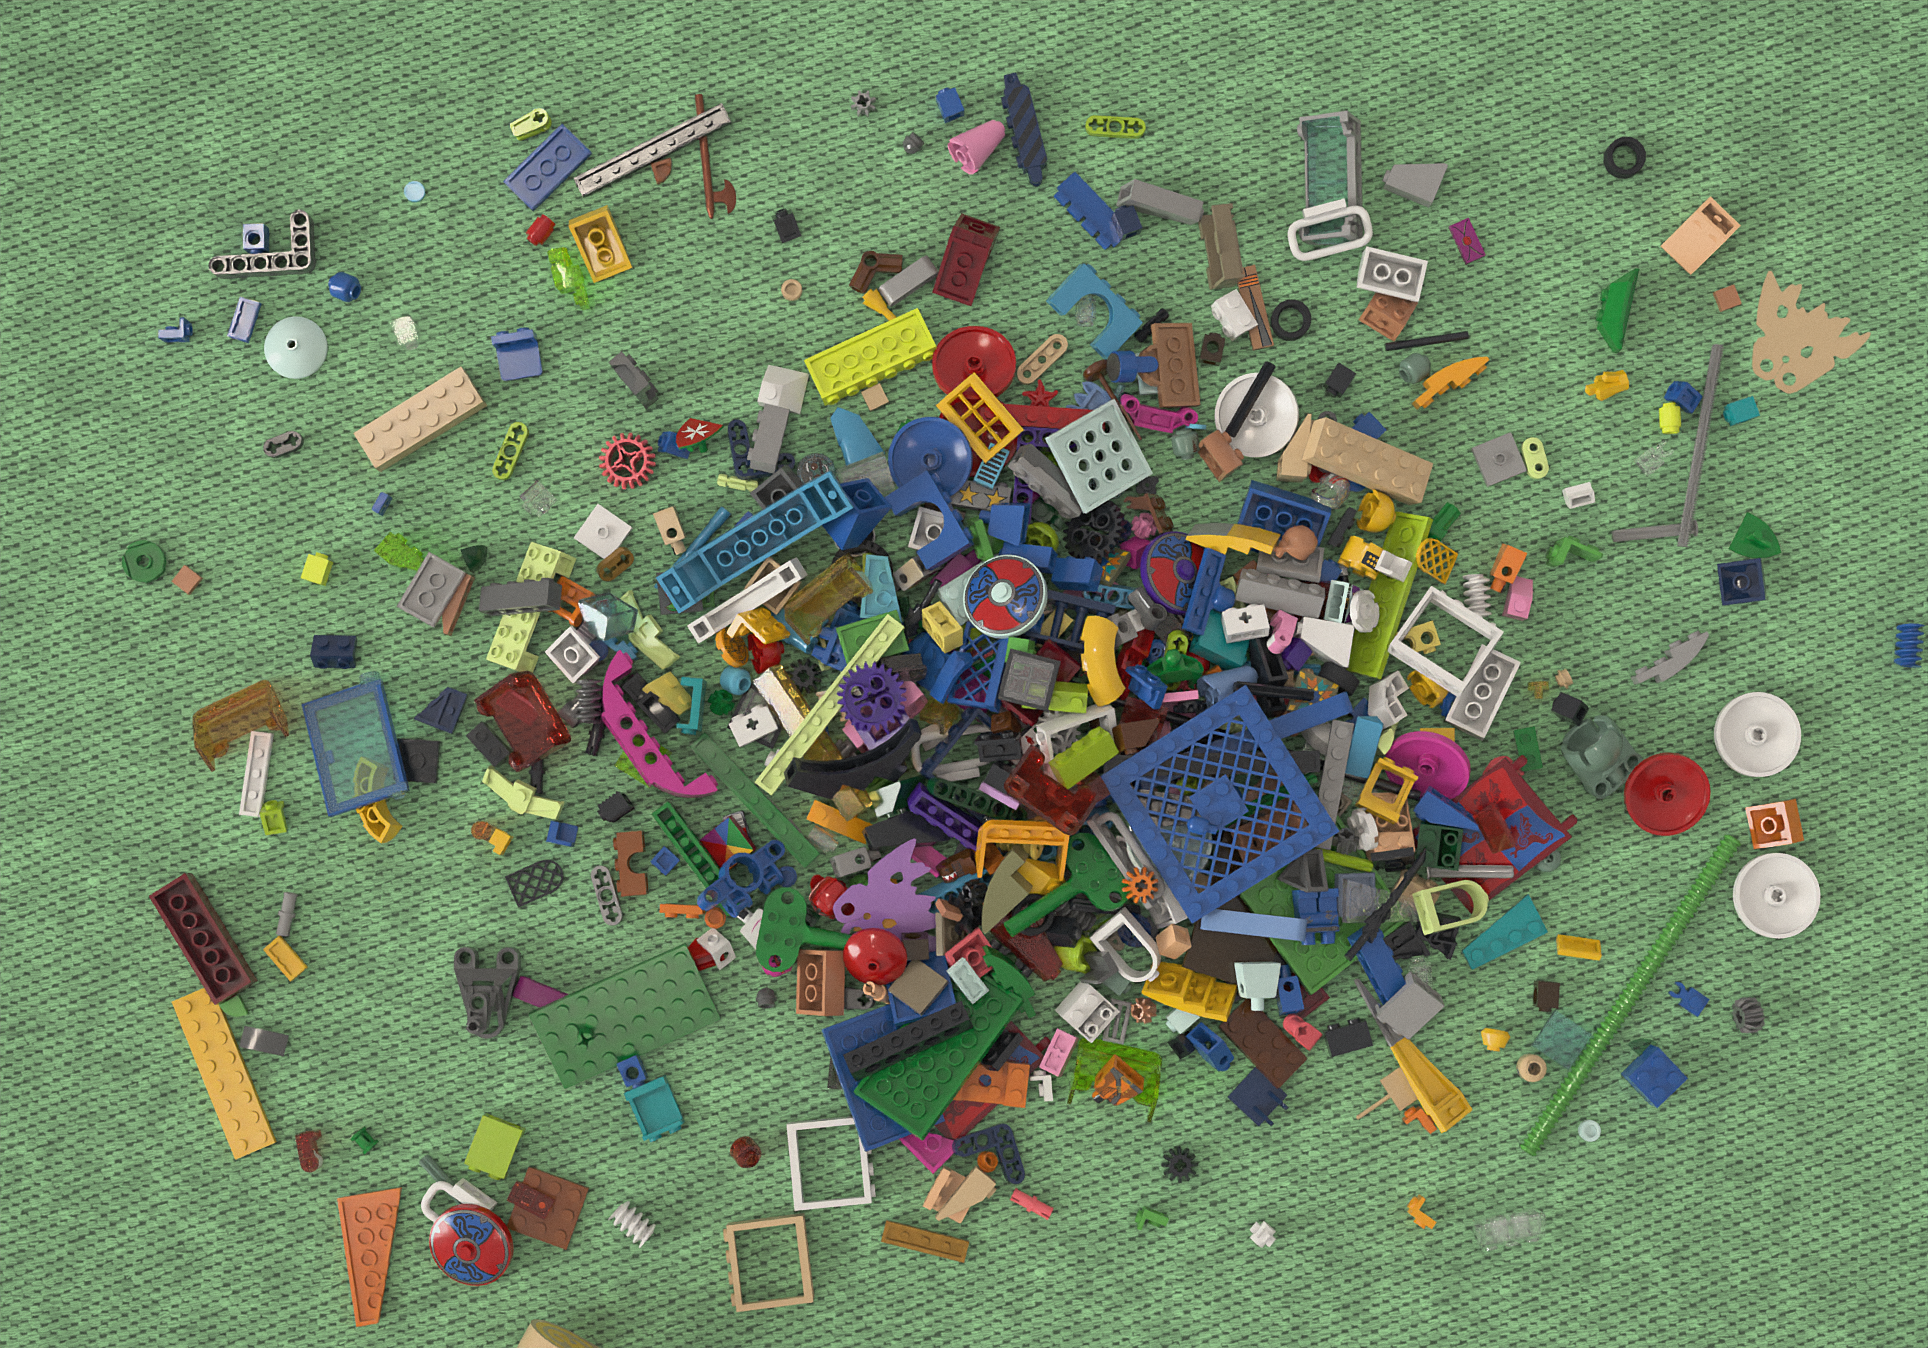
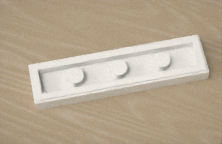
M251 731L239 815L260 817L259 812L264 804L274 736L272 733Z

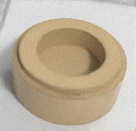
M794 279L785 281L781 287L783 297L788 301L798 300L802 295L801 284Z

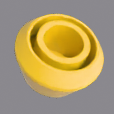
M1484 1028L1481 1031L1482 1041L1484 1045H1487V1050L1500 1052V1048H1505L1510 1039V1035L1506 1031Z

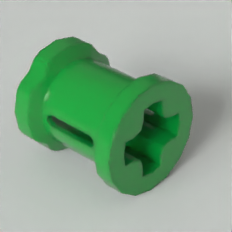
M365 1126L350 1139L360 1146L364 1155L379 1143L377 1139L374 1140L366 1131L367 1128Z

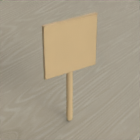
M1401 1067L1380 1080L1388 1095L1357 1115L1356 1119L1359 1120L1390 1098L1399 1111L1418 1099Z

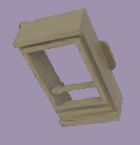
M1232 203L1212 205V214L1203 215L1198 222L1201 239L1205 240L1209 264L1206 272L1210 290L1233 287L1245 277V274H1242L1243 267L1235 220H1232L1234 218V215L1231 214L1233 209Z

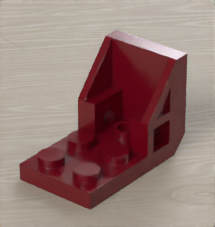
M961 213L951 231L932 293L972 306L984 267L988 262L1000 227Z

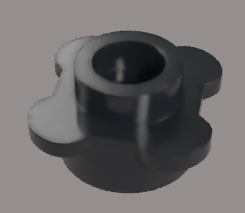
M1148 476L1139 481L1136 492L1138 494H1156L1155 487L1159 482L1156 476Z

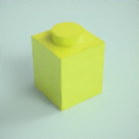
M316 552L315 556L308 554L301 578L326 586L333 562L327 560V555Z

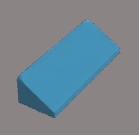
M1358 716L1350 744L1345 773L1369 778L1383 728V723L1377 716Z

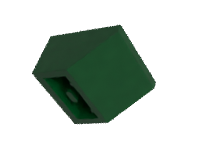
M1421 820L1416 859L1423 849L1426 848L1425 862L1422 866L1458 871L1463 828Z

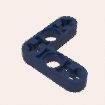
M741 420L731 421L728 425L727 434L735 475L741 480L772 476L773 473L756 470V473H754V469H748L750 468V460H747L750 444L746 425ZM734 426L742 429L740 430V439L736 440V432L732 431ZM737 445H743L747 451L740 455L734 449ZM780 453L777 462L780 465H777L775 472L784 466V464H781L783 459H786L789 467L793 470L795 466L794 457L789 453ZM742 465H745L748 469L746 474H743V471L740 470Z
M996 1124L954 1140L952 1150L955 1155L960 1157H967L995 1147L1006 1181L1011 1184H1019L1024 1180L1025 1170L1013 1132L1007 1124ZM999 1128L1006 1130V1134L1003 1137L1005 1141H1010V1144L1000 1146V1143H1004L1002 1137L997 1136V1133L1000 1132ZM980 1134H984L987 1137V1143L984 1146H980L977 1143V1137ZM972 1140L973 1146L966 1147L964 1153L958 1150V1147L961 1146V1141L963 1144H968ZM1008 1147L1013 1151V1157L1010 1160H1006L1003 1157V1151ZM1016 1161L1017 1164H1013V1169L1019 1171V1175L1016 1176L1017 1179L1010 1177L1013 1170L1011 1166L1007 1167L1006 1164Z

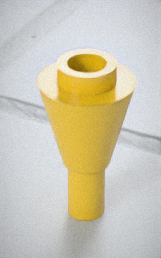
M870 288L862 297L865 300L862 304L882 314L889 321L896 318L887 308L877 288L874 291Z

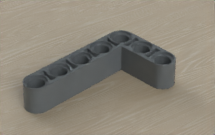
M296 210L291 214V251L215 256L209 261V270L220 279L311 273L316 265L313 219L303 210ZM305 217L306 222L303 225H298L299 219ZM302 238H307L306 244L299 246V241ZM308 258L307 265L301 267V260ZM282 260H287L286 266L279 268V263ZM266 261V266L263 269H259L260 262ZM245 262L244 269L238 271V265ZM223 263L224 269L217 272L218 265Z

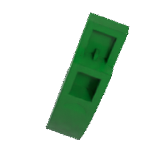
M987 945L983 946L982 948L986 955L982 957L988 968L993 967L994 972L991 974L996 984L1001 983L1004 990L1008 988L1024 1000L1019 1009L1021 1014L1026 1012L1029 1019L1036 1016L1028 999L1036 994L1019 967L998 950Z

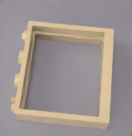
M804 1213L730 1222L726 1225L727 1229H723L724 1241L728 1242L729 1250H726L727 1263H731L732 1272H728L729 1284L734 1287V1293L731 1294L732 1307L736 1306V1312L814 1302ZM795 1223L804 1295L743 1303L735 1231Z

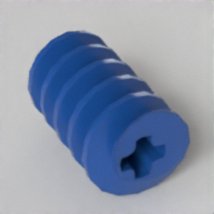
M1905 623L1897 626L1896 629L1902 633L1896 634V638L1902 641L1895 643V646L1901 649L1894 652L1895 655L1900 657L1894 659V663L1901 667L1922 668V666L1916 664V661L1922 660V657L1917 656L1916 653L1923 652V649L1917 647V645L1924 643L1923 640L1918 639V636L1924 635V632L1919 631L1918 628L1925 625Z

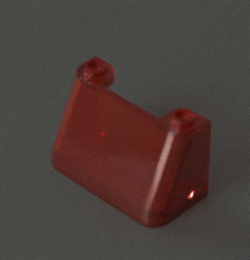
M530 671L511 673L474 699L479 713L483 716L494 717L511 746L513 752L509 754V764L516 772L525 770L571 742V736L538 679Z

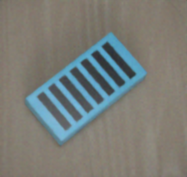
M990 443L988 449L990 450L995 444ZM1003 448L986 464L982 460L973 482L993 490L1010 451Z

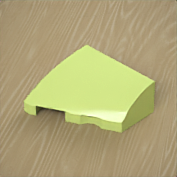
M1399 721L1382 730L1375 756L1385 755L1389 751Z

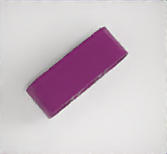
M520 976L512 994L513 997L539 1008L569 995L525 976Z

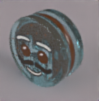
M812 453L805 456L799 462L797 477L805 484L831 470L836 478V469L831 459L826 455Z

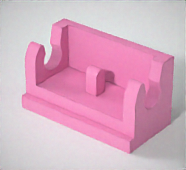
M1057 1028L1039 1068L1062 1077L1079 1038Z

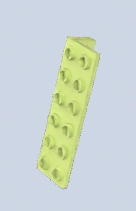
M531 542L516 582L522 583L526 579L541 581V578L554 579L555 573L569 578L577 558ZM541 612L503 615L486 659L532 676L539 656L526 652Z

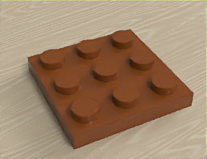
M529 1166L522 1183L524 1188H520L523 1192L519 1200L515 1202L507 1228L567 1250L589 1187ZM526 1187L537 1192L530 1208L519 1203ZM539 1194L553 1200L546 1216L531 1210Z

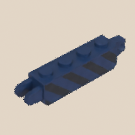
M1016 73L1004 75L1005 89L1003 97L1000 98L1003 109H1007L1009 115L1006 117L1008 129L1013 131L1014 136L1011 137L1013 149L1017 148L1019 156H1016L1018 169L1022 168L1023 174L1028 173L1031 185L1038 187L1042 184L1043 175L1041 170L1047 165V156L1029 87L1021 85Z

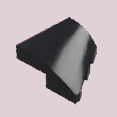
M1436 912L1440 926L1462 921L1458 916ZM1418 916L1416 935L1423 941H1427L1432 948L1443 953L1445 958L1451 960L1457 945L1455 938L1459 927L1424 935Z

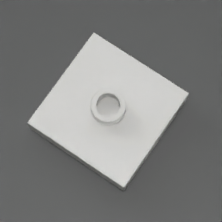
M597 504L574 539L605 559L622 545L633 528Z

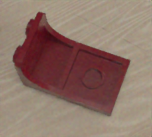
M1050 639L1036 652L1038 656L1061 661L1056 679L1058 682H1069L1082 666ZM1024 666V670H1021L1017 675L1028 677L1030 667ZM1035 667L1032 679L1048 681L1050 671ZM1014 678L1009 683L1008 689L1023 693L1024 681ZM1001 700L1002 705L1007 710L1016 713L1019 719L1026 725L1034 726L1043 712L1040 709L1022 708L1020 704Z

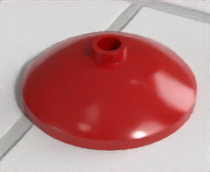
M867 928L854 933L847 940L843 951V961L848 972L860 982L867 984V982L871 981L876 985H885L895 981L902 975L907 964V952L902 941L893 933L879 928Z

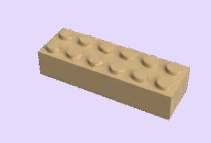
M459 367L353 434L375 469L382 472L485 408L487 404L467 372L462 367Z
M1326 417L1314 421L1302 458L1303 461L1369 489L1380 491L1407 505L1422 503L1433 463Z

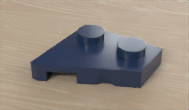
M447 687L421 713L417 714L414 720L453 734L468 694Z

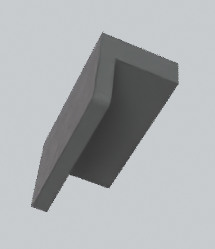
M1089 951L1083 956L1091 971L1079 980L1081 983L1101 984L1119 971L1109 952Z

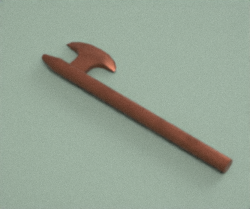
M696 94V114L699 115L705 112L702 94ZM706 136L700 139L699 143L706 210L709 218L713 219L714 203H724L727 206L728 213L734 210L736 192L732 183L725 179L724 189L719 192H713Z

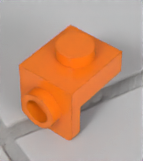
M1413 1106L1404 1112L1405 1117L1402 1118L1404 1123L1409 1124L1417 1118L1429 1134L1437 1130L1432 1117L1427 1115L1421 1107L1415 1108Z

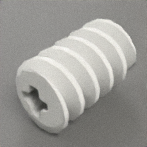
M1483 574L1464 575L1463 579L1468 580V582L1464 583L1463 587L1469 590L1463 592V595L1470 597L1464 600V604L1470 606L1467 609L1478 612L1483 618L1491 615V612L1485 611V608L1491 606L1485 600L1491 598V596L1484 594L1485 591L1490 590V587L1484 585L1490 579L1485 578Z
M627 1201L621 1204L608 1220L615 1217L614 1226L622 1223L620 1231L628 1229L627 1237L634 1234L633 1243L640 1240V1248L653 1234L656 1225L647 1226L649 1219L646 1218L641 1221L643 1213L640 1212L635 1215L636 1207L628 1209L630 1202Z

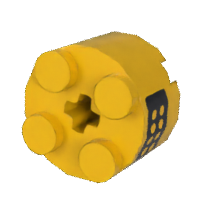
M1350 536L1337 563L1345 568H1353L1352 573L1363 578L1366 576L1369 579L1376 580L1379 571L1375 570V566L1384 549L1371 542L1370 544L1363 542L1364 539Z

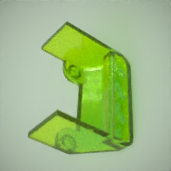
M1085 1037L1082 1038L1077 1048L1067 1104L1072 1103L1075 1090L1087 1091L1091 1088L1097 1073L1116 1054L1144 1077L1143 1092L1133 1097V1099L1140 1105L1148 1106L1147 1122H1151L1159 1096L1162 1057L1153 1051L1095 1039L1090 1043Z

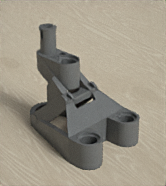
M462 947L456 951L454 955V971L467 1013L466 1029L469 1033L488 1039L497 1036L504 1029L513 998L512 994L521 970V953L517 948L506 947L501 949L497 954L496 968H479V954L473 947ZM465 951L471 955L469 963H465L462 960V954ZM506 952H511L514 955L512 963L505 961L504 956ZM511 976L506 1000L504 1001L502 984ZM473 981H494V984L473 985ZM476 997H481L484 1000V1006L481 1009L475 1005ZM497 1011L499 1027L493 1033H484L489 1028L492 1012Z

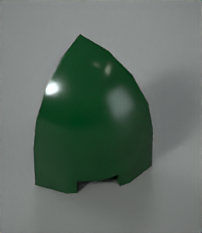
M485 545L460 549L470 572L474 573L481 569L487 557V547Z

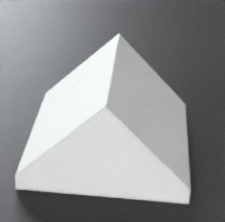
M919 507L908 547L919 550L934 541L943 530V514Z

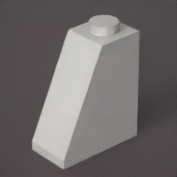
M1445 163L1393 165L1392 169L1386 170L1382 181L1385 182L1383 189L1429 208L1433 203L1448 165Z

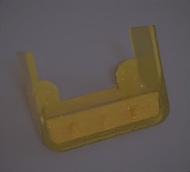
M847 553L787 601L784 605L785 621L805 644L809 645L811 643L810 637L814 638L822 631L823 621L854 596L856 598L859 596L863 598L873 593L872 583L850 553Z

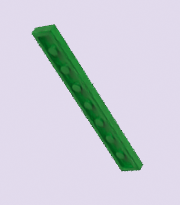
M706 732L689 746L777 840L783 843L784 847L805 869L820 855V852Z

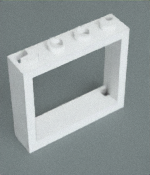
M1431 586L1390 643L1388 652L1460 698L1504 632L1497 628L1495 623H1489L1484 620L1478 612L1467 609L1459 600H1453L1443 590L1440 592ZM1430 602L1491 640L1463 681L1402 643Z
M1095 704L1087 707L1086 713L1072 712L1036 725L1037 733L1035 736L1040 746L1039 759L1043 764L1044 770L1042 778L1047 788L1045 796L1047 801L1057 808L1083 800L1090 796L1092 792L1088 784L1090 780L1059 791L1058 781L1048 764L1049 761L1054 759L1050 735L1099 718L1100 727L1109 732L1114 741L1111 728L1117 726L1115 710L1111 705L1098 707Z
M852 1116L787 1123L795 1211L872 1203V1197H876L875 1184H871L870 1176L874 1175L873 1162L869 1163L868 1154H872V1150L865 1152L859 1137L864 1196L804 1202L797 1130L855 1124Z

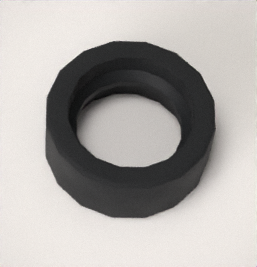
M1621 137L1614 140L1607 147L1603 163L1606 170L1612 176L1618 179H1627L1633 177L1642 169L1646 161V151L1637 139ZM1621 146L1631 148L1637 156L1635 165L1627 170L1619 168L1613 161L1614 151Z
M1296 299L1280 302L1271 316L1273 332L1280 339L1286 341H1295L1302 338L1311 325L1309 308L1303 302ZM1294 308L1302 314L1303 324L1298 331L1287 332L1281 328L1279 316L1283 310Z
M1325 662L1317 675L1339 686L1338 692L1343 693L1347 691L1348 696L1353 695L1360 683L1359 679L1352 673L1331 662Z
M1028 894L1012 909L1011 917L1021 912L1025 904L1034 903L1043 896ZM1054 911L1045 916L1040 926L1028 927L1020 933L1027 936H1037L1045 932L1053 922Z

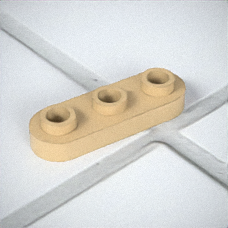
M1061 334L1050 336L1018 367L1017 379L1024 385L1034 383L1066 352L1068 347L1067 339ZM1060 343L1061 348L1055 349L1053 344ZM1044 357L1046 362L1041 364L1038 359ZM1025 371H1029L1031 373V376L1029 378H1025L1023 376V373Z

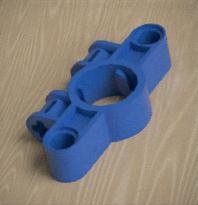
M772 840L754 854L743 852L731 856L721 866L719 879L698 896V906L702 910L709 911L721 903L730 916L734 918L739 916V912L753 905L749 895L754 890L759 888L761 892L768 894L774 886L784 882L782 873L774 864L784 855L785 847L783 843L778 840ZM769 848L775 851L776 856L770 853ZM736 863L746 865L749 872L753 874V882L746 888L736 885V882L729 875V867ZM706 895L711 896L713 902H709L706 899Z

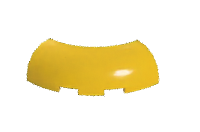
M1087 616L1081 638L1082 641H1085L1081 662L1083 671H1087L1089 680L1087 688L1094 702L1099 707L1115 701L1125 690L1115 663L1114 647L1118 627L1106 618Z
M361 757L354 776V783L356 784L355 796L353 798L384 788L390 768L372 759ZM385 799L356 809L364 823V828L380 843H387L392 840L402 828V825L391 815Z

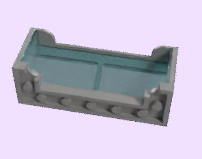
M1349 111L1299 117L1300 124L1297 126V133L1304 140L1306 209L1344 198L1346 207L1356 205L1362 207L1361 121ZM1352 214L1302 227L1299 229V235L1302 241L1308 245L1341 244L1362 238L1363 223L1358 214Z

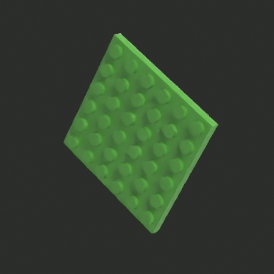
M1337 815L1335 825L1340 831L1346 827ZM1331 844L1330 851L1336 852L1337 846H1332ZM1356 849V852L1352 851L1348 854L1368 860L1361 849ZM1324 861L1328 888H1335V873L1365 872ZM1289 864L1239 894L1252 913L1295 918L1292 890L1300 889L1277 880ZM1373 867L1371 872L1375 873V910L1381 907L1382 903L1388 901L1391 892ZM1398 902L1391 908L1390 919H1386L1385 923H1382L1379 927L1384 934V938L1409 919ZM1369 916L1338 917L1339 931L1335 932V943L1321 944L1320 932L1315 933V945H1302L1301 941L1270 938V940L1295 976L1298 977L1307 993L1312 995L1358 959L1356 955L1351 961L1344 957L1352 947L1347 937L1365 926L1364 920Z

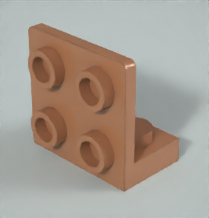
M1376 292L1360 316L1359 321L1394 342L1406 325L1418 302Z

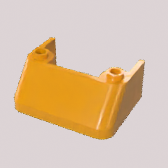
M989 820L979 828L975 855L978 878H982L986 843H1015L1058 846L1056 866L1058 879L1063 881L1069 843V830L1065 824L1060 822Z

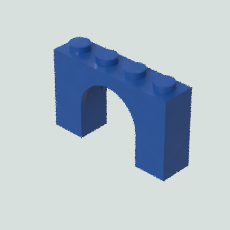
M926 470L887 495L885 499L892 506L891 509L894 515L899 517L923 503H934L941 510L944 518L941 534L934 541L916 551L925 568L932 571L974 545L972 541L974 536L968 527L965 528L961 522L963 517L958 509L954 510L952 507V498L949 493L942 490L940 486L942 482L939 476Z
M1004 542L1003 548L999 551V556L1016 555L1023 557L1033 563L1041 573L1053 574L1058 555L1052 547L1028 544L1017 546L1009 542ZM1044 613L1037 623L1028 630L1029 632L1041 633Z

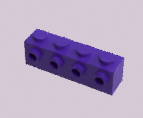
M919 782L907 798L909 809L914 814H920L926 818L931 825L943 829L944 833L949 837L958 839L966 848L976 851L978 830L983 824L949 801L931 795L927 787Z

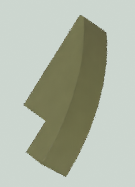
M1015 844L1007 852L989 883L982 910V931L985 934L1019 904L1033 887L1017 871L1029 856L1019 844Z

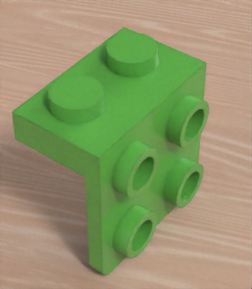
M979 515L968 519V528L974 536L972 539L975 544L974 551L977 558L982 561L993 558V555L999 553L1000 549L1003 548V544L1006 541L989 535V524L983 523L982 519H979Z
M1568 536V538L1564 537L1555 541L1554 546L1549 547L1545 556L1548 559L1546 565L1554 568L1563 564L1568 552L1590 562L1601 559L1603 553L1599 552L1600 549L1588 544L1585 546L1580 543L1579 539Z

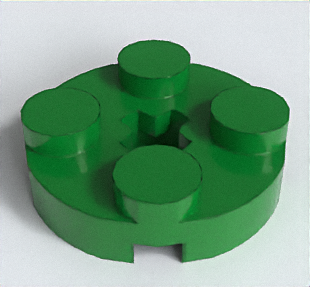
M139 540L127 547L128 550L122 557V567L126 575L133 580L148 583L164 574L166 570V556L159 545L150 541ZM143 556L149 559L146 567L139 564Z

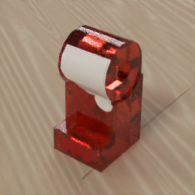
M321 1129L295 1135L300 1165L305 1172H314L322 1166L323 1158L318 1152L316 1141L322 1138Z

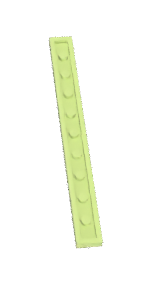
M889 614L885 616L755 781L757 785L773 796L784 782V771L794 757L803 758L844 706V704L837 703L839 699L843 698L837 695V691L844 690L839 687V683H846L843 675L850 677L849 669L856 672V664L864 668L865 661H867L869 667L872 666L874 661L877 664L905 628ZM859 686L853 687L852 693H854Z

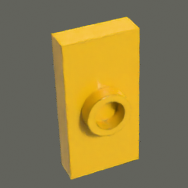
M1557 935L1558 955L1600 961L1602 956L1600 940Z
M281 935L263 949L290 982L308 968Z

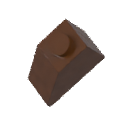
M1159 718L1123 723L1111 728L1119 753L1125 752L1126 756L1137 754L1138 749L1144 747L1159 724Z

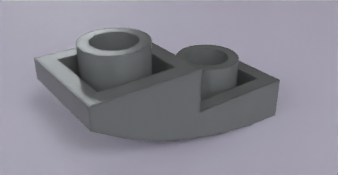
M244 1026L239 1047L284 1056L289 1035Z

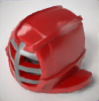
M818 874L813 875L810 880L812 892L808 899L817 914L835 919L833 905L848 888L842 880L839 881L830 876L824 878ZM845 903L841 907V912L846 916L852 915L855 911V907L851 903Z

